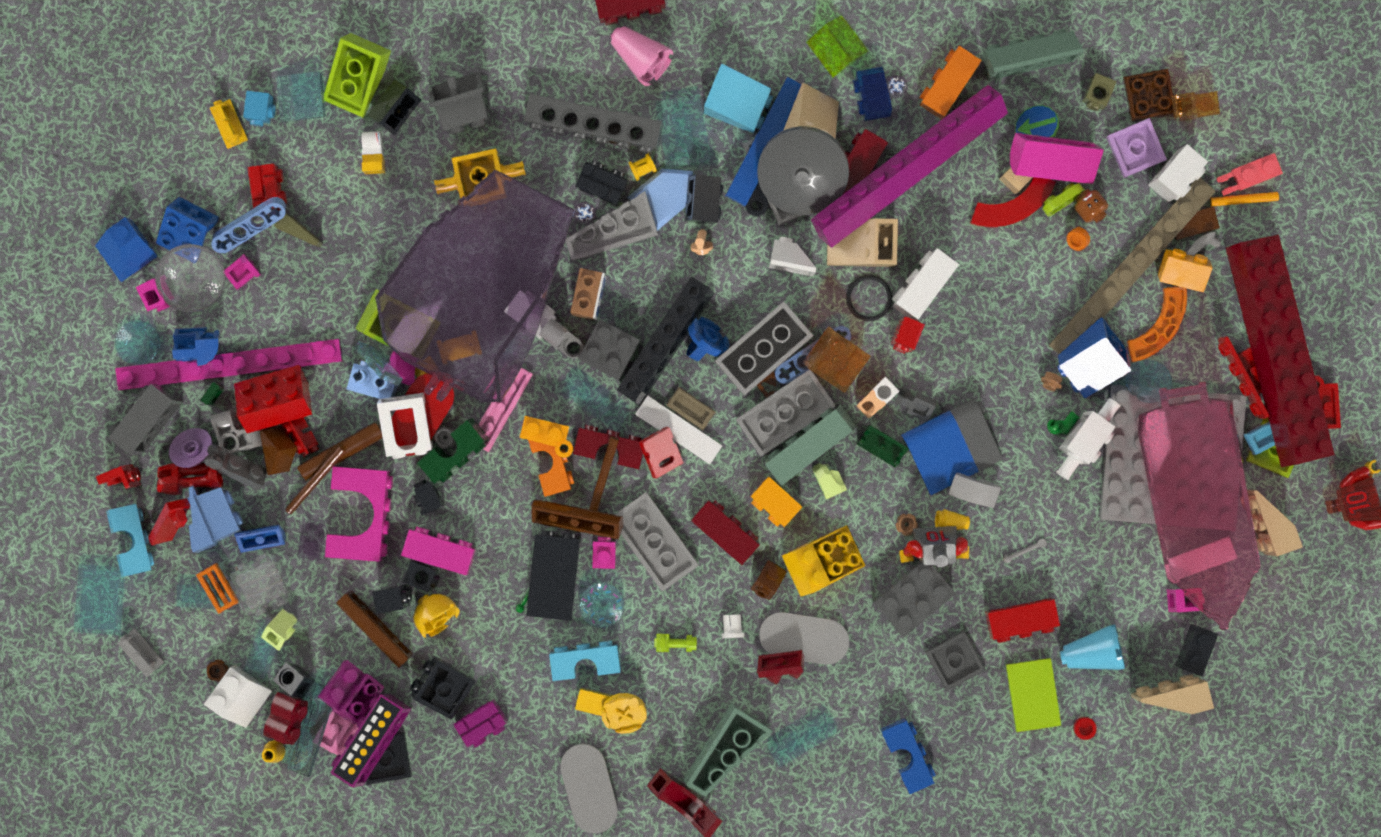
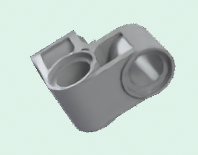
M552 318L539 333L542 339L571 359H578L584 349V344ZM571 343H578L580 345V351L575 355L570 354L568 351Z
M234 409L211 415V423L216 433L218 444L225 451L234 454L253 450L255 447H262L261 430L247 434L244 429H239V422L236 423V412ZM230 437H233L236 445L233 449L229 450L226 442Z

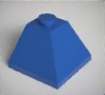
M124 217L107 229L95 245L120 282H123L158 257L133 220Z

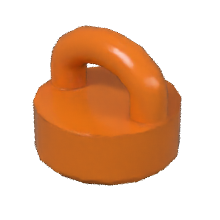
M1079 226L1071 230L1067 234V243L1070 248L1075 251H1081L1086 248L1090 243L1089 233Z

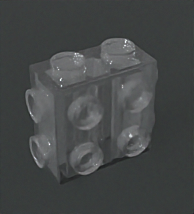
M268 553L256 557V562L249 566L245 562L234 567L235 572L229 574L231 577L229 580L230 586L234 592L237 591L240 597L238 601L239 606L248 616L254 613L256 617L269 612L267 607L275 604L278 608L289 603L288 598L293 596L276 556H268Z

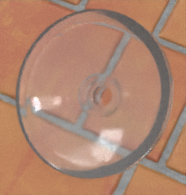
M185 244L172 248L161 258L156 268L155 283L160 296L168 305L184 312H198L209 308L220 298L225 286V271L221 261L212 251L200 245ZM189 273L193 275L192 282L185 280V276Z

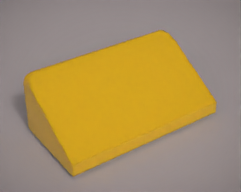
M580 687L575 710L602 716L604 702L613 695Z

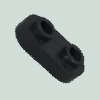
M759 181L745 206L747 213L753 217L764 215L768 208V201L760 188ZM754 202H759L761 204L760 209L755 210L752 207V204Z

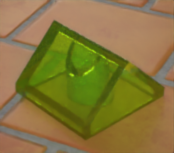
M842 15L826 23L806 42L832 78L868 52V49Z

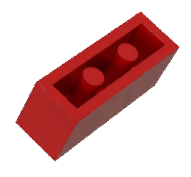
M1052 598L985 612L990 638L997 640V643L1010 641V637L1019 635V638L1033 636L1032 632L1040 630L1041 633L1055 631L1054 627L1060 626L1055 599Z

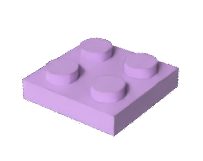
M1150 118L1106 137L1123 178L1167 160Z

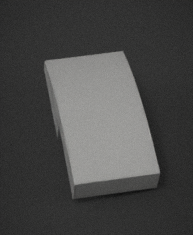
M957 472L948 495L994 508L1002 486L982 478L976 480Z

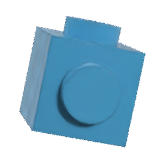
M246 91L243 118L250 121V125L263 127L264 123L270 124V120L275 117L276 111L275 105H273V96L269 93Z

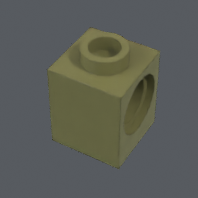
M1095 73L1091 77L1082 102L1086 103V107L1091 110H1103L1109 102L1117 81ZM1094 89H1099L1102 91V99H1098L1094 96Z

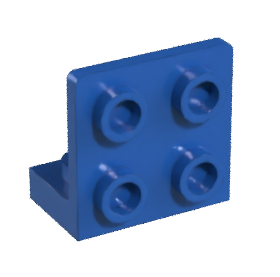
M178 197L166 207L156 243L196 263L199 259L206 234L216 226L219 217Z

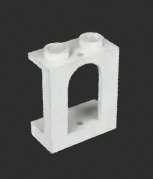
M424 393L378 400L377 408L386 457L392 456L393 459L405 457L408 453L424 455L429 450H432L433 442H431ZM413 408L418 442L413 445L398 446L395 441L390 411Z

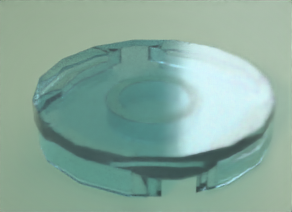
M1145 359L1137 361L1131 366V371L1126 376V386L1133 396L1135 395L1139 398L1138 400L1154 403L1161 401L1168 395L1172 387V376L1163 364L1155 360Z

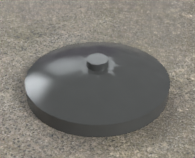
M792 127L776 134L763 148L758 162V181L766 198L777 208L795 215L816 214L841 197L845 191L849 177L848 159L841 144L827 132L814 127Z

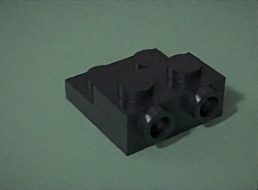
M434 656L432 660L428 659L424 663L422 668L424 673L420 680L416 678L411 684V696L413 700L452 720L476 681L455 669L453 665Z

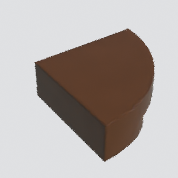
M774 371L756 385L766 398L774 394L775 391L768 393L761 383L765 382L776 387Z

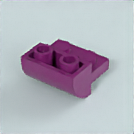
M344 660L318 695V698L329 705L337 715L353 724H357L361 717L370 709L369 705L376 695L379 696L385 687L369 674L363 673L349 660Z

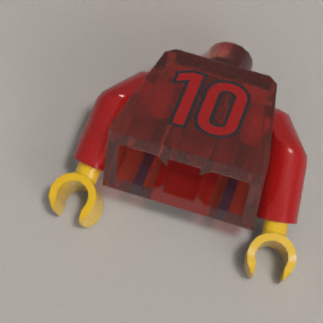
M1376 460L1368 461L1364 466L1351 471L1340 482L1339 488L1336 490L1338 499L1325 501L1328 514L1342 512L1344 521L1349 522L1351 526L1366 531L1381 528V504L1374 477L1371 475L1380 472V469L1373 470L1371 467L1372 463L1377 462Z

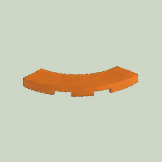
M1180 286L1163 288V306L1155 324L1143 335L1127 341L1131 363L1141 361L1156 354L1176 335L1186 312L1187 288Z

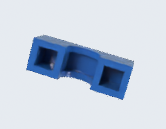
M904 718L881 728L880 731L891 753L899 749H905L911 754L909 765L898 770L908 793L912 794L935 784L932 778L936 776L930 763L926 765L923 758L926 752L921 742L917 744L914 738L917 732L913 723H908Z

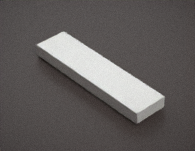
M649 396L646 397L635 414L658 430L670 427L674 441L708 464H711L722 447L721 444Z

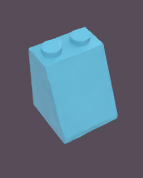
M721 64L704 105V114L754 134L755 129H760L765 117L761 116L764 108L769 109L773 96L770 95L771 88Z

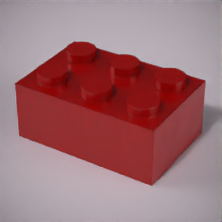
M300 365L234 383L237 417L247 434L313 415L308 380Z

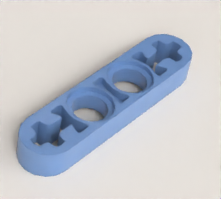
M278 197L269 198L216 231L211 242L213 250L218 253H227L281 220L286 213L285 201ZM272 206H273L274 208H278V207H279L280 210L278 211V210L274 209V210L271 211V208H272ZM254 216H260L263 218L264 222L257 224L254 223L251 220V218ZM242 227L246 230V233L239 235L233 229ZM218 240H220V241H225V240H226V244H224L223 242L218 243Z
M838 326L776 368V380L781 384H788L847 345L851 339L850 330L847 327ZM839 330L841 333L845 331L847 334L844 337L846 341L838 340L834 343L837 348L833 349L832 344L826 337L830 336L832 340L837 336L836 331ZM823 342L828 345V353L826 355H819L816 352V345ZM800 355L809 357L810 364L808 367L801 368L797 364V359ZM793 361L795 368L800 373L795 374V371L789 373L790 378L788 380L785 378L780 379V369H789L792 366L788 363Z

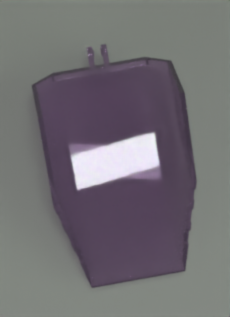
M494 170L478 183L471 194L460 198L458 204L450 211L447 209L441 214V219L435 224L432 222L425 228L375 297L383 340L405 362L432 375L424 390L426 394L430 395L440 380L445 382L436 396V399L439 401H443L452 387H455L481 402H502L516 379L535 339L575 209L497 170ZM508 307V313L506 314L504 310Z

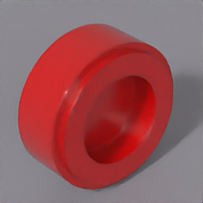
M1080 717L1074 722L1073 731L1078 738L1089 740L1095 736L1097 726L1091 718Z

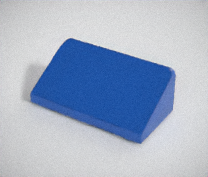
M280 524L236 532L234 534L241 553L285 545L286 534Z

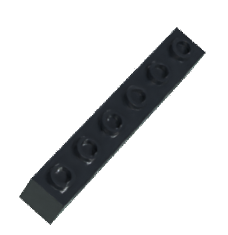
M692 276L690 277L617 388L618 392L641 406L688 335L689 324L695 318H699L715 294L708 286Z

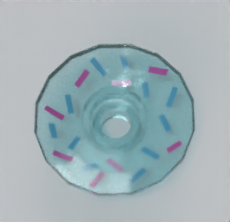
M596 583L589 586L583 592L579 602V610L582 618L588 624L596 628H606L614 625L621 618L624 611V600L621 593L614 586L607 583ZM605 601L606 608L600 609L598 602Z

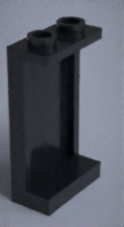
M541 530V534H535L526 616L567 621L573 620L581 539L577 538V534L563 533V537L554 536V531Z

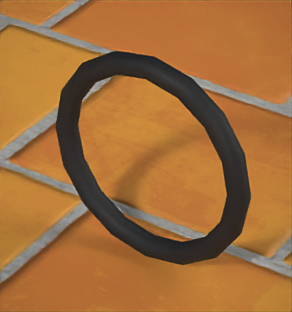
M864 275L855 279L850 284L846 293V303L850 312L856 318L863 321H875L882 318L889 311L892 304V292L889 285L882 278L874 275ZM874 280L885 287L888 302L880 314L866 317L859 314L853 308L851 293L859 282Z

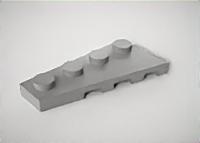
M644 191L636 198L601 217L598 221L566 238L571 260L576 261L658 236L646 192Z

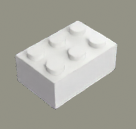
M938 248L933 252L929 250L919 262L922 267L919 270L915 269L905 281L908 283L907 287H901L892 298L895 302L892 307L905 317L917 321L959 266L957 262Z

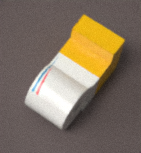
M381 131L362 132V172L364 174L386 173Z

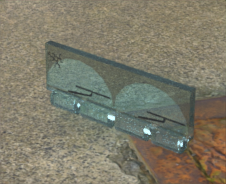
M314 682L303 697L304 700L308 701L307 715L301 722L299 738L296 740L294 747L287 746L282 762L288 764V769L305 777L311 776L332 709L318 698V695L326 686L319 682Z

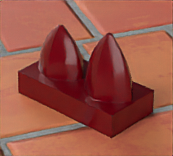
M803 650L758 656L757 673L759 678H766L775 685L779 683L782 675H789L798 679L804 672Z

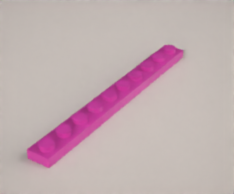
M340 339L219 354L215 355L210 362L201 366H197V360H173L115 368L118 391L143 388L150 384L167 385L282 370L295 365L305 367L343 362Z

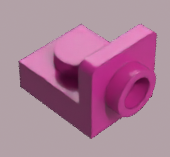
M598 537V541H593L592 568L615 569L616 541H611L609 537Z

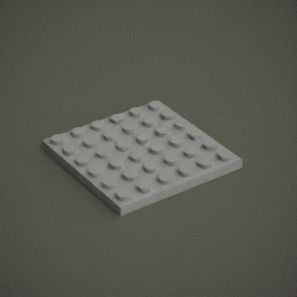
M1110 385L1109 398L1116 401L1120 408H1118L1109 421L1115 428L1112 431L1114 433L1113 438L1107 445L1105 444L1099 520L1237 531L1246 397L1241 395Z

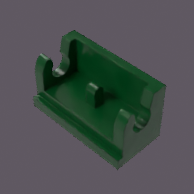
M871 425L867 426L857 443L858 446L894 468L900 464V460L909 449Z

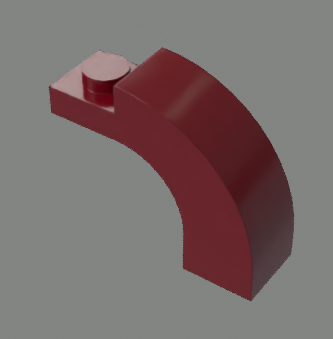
M660 768L648 783L647 787L658 799L681 813L704 837H711L723 822L708 803Z

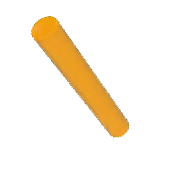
M1269 192L1211 197L1210 206L1279 201V193Z

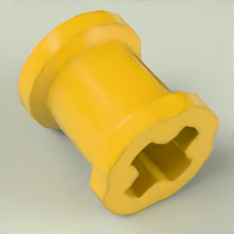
M649 153L634 163L628 162L636 181L651 171L657 172Z

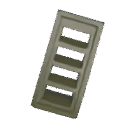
M285 213V216L274 225L277 229L316 247L323 245L320 239L288 213Z

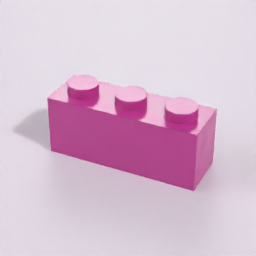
M416 526L415 530L409 529L401 556L459 574H469L476 548L471 547V542L459 539L458 543L450 541L451 536L442 533L434 536L428 534V529Z

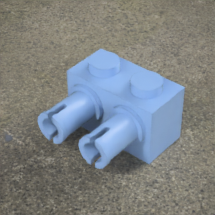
M361 361L360 365L353 364L347 390L378 399L395 397L399 381L390 378L391 369L383 367L382 371L373 369L374 364Z

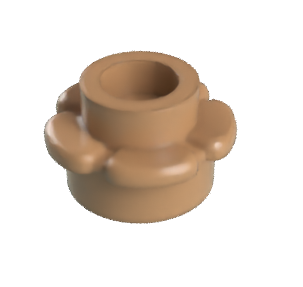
M1046 372L1045 376L1041 377L1042 386L1045 389L1055 391L1062 388L1061 382L1063 379L1059 375Z
M901 514L897 518L896 529L905 536L911 535L913 529L918 528L916 517L912 514Z

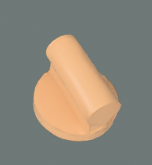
M704 229L698 231L696 241L690 246L691 251L696 252L697 255H706L713 249V243L706 241L707 232Z

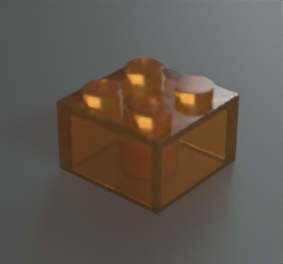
M828 326L803 361V364L809 370L845 393L871 356L855 343Z

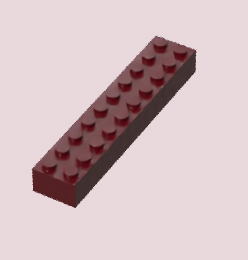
M1279 234L1240 242L1226 247L1262 395L1269 414L1268 418L1280 466L1298 465L1335 455Z

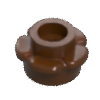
M220 659L210 662L206 668L208 678L216 682H220L229 670L225 662Z

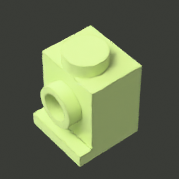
M282 609L267 625L261 638L279 651L285 641L295 632L293 626L297 623L296 617Z

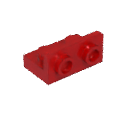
M133 464L120 466L95 476L99 485L106 483L109 487L123 482L126 489L141 485L139 480L142 479L139 469L134 467Z

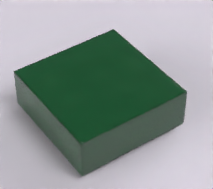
M212 382L200 401L206 405H213L223 392L224 387L217 382Z

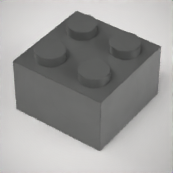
M599 319L579 360L620 381L640 340Z

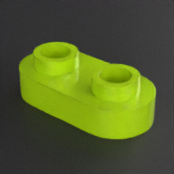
M1070 183L1062 190L1063 193L1057 197L1052 195L1044 201L1045 206L1042 208L1048 217L1052 216L1075 201L1085 191L1080 183Z

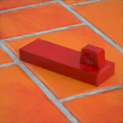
M187 498L165 503L148 537L151 545L172 541L178 529L185 526L187 522L186 513L190 508Z

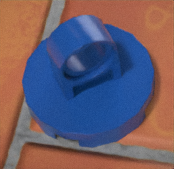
M701 317L699 320L695 318L688 327L689 335L693 341L688 346L686 355L695 361L702 359L706 353L720 357L729 349V340L726 335L722 337L718 332L721 328L713 321L705 317Z

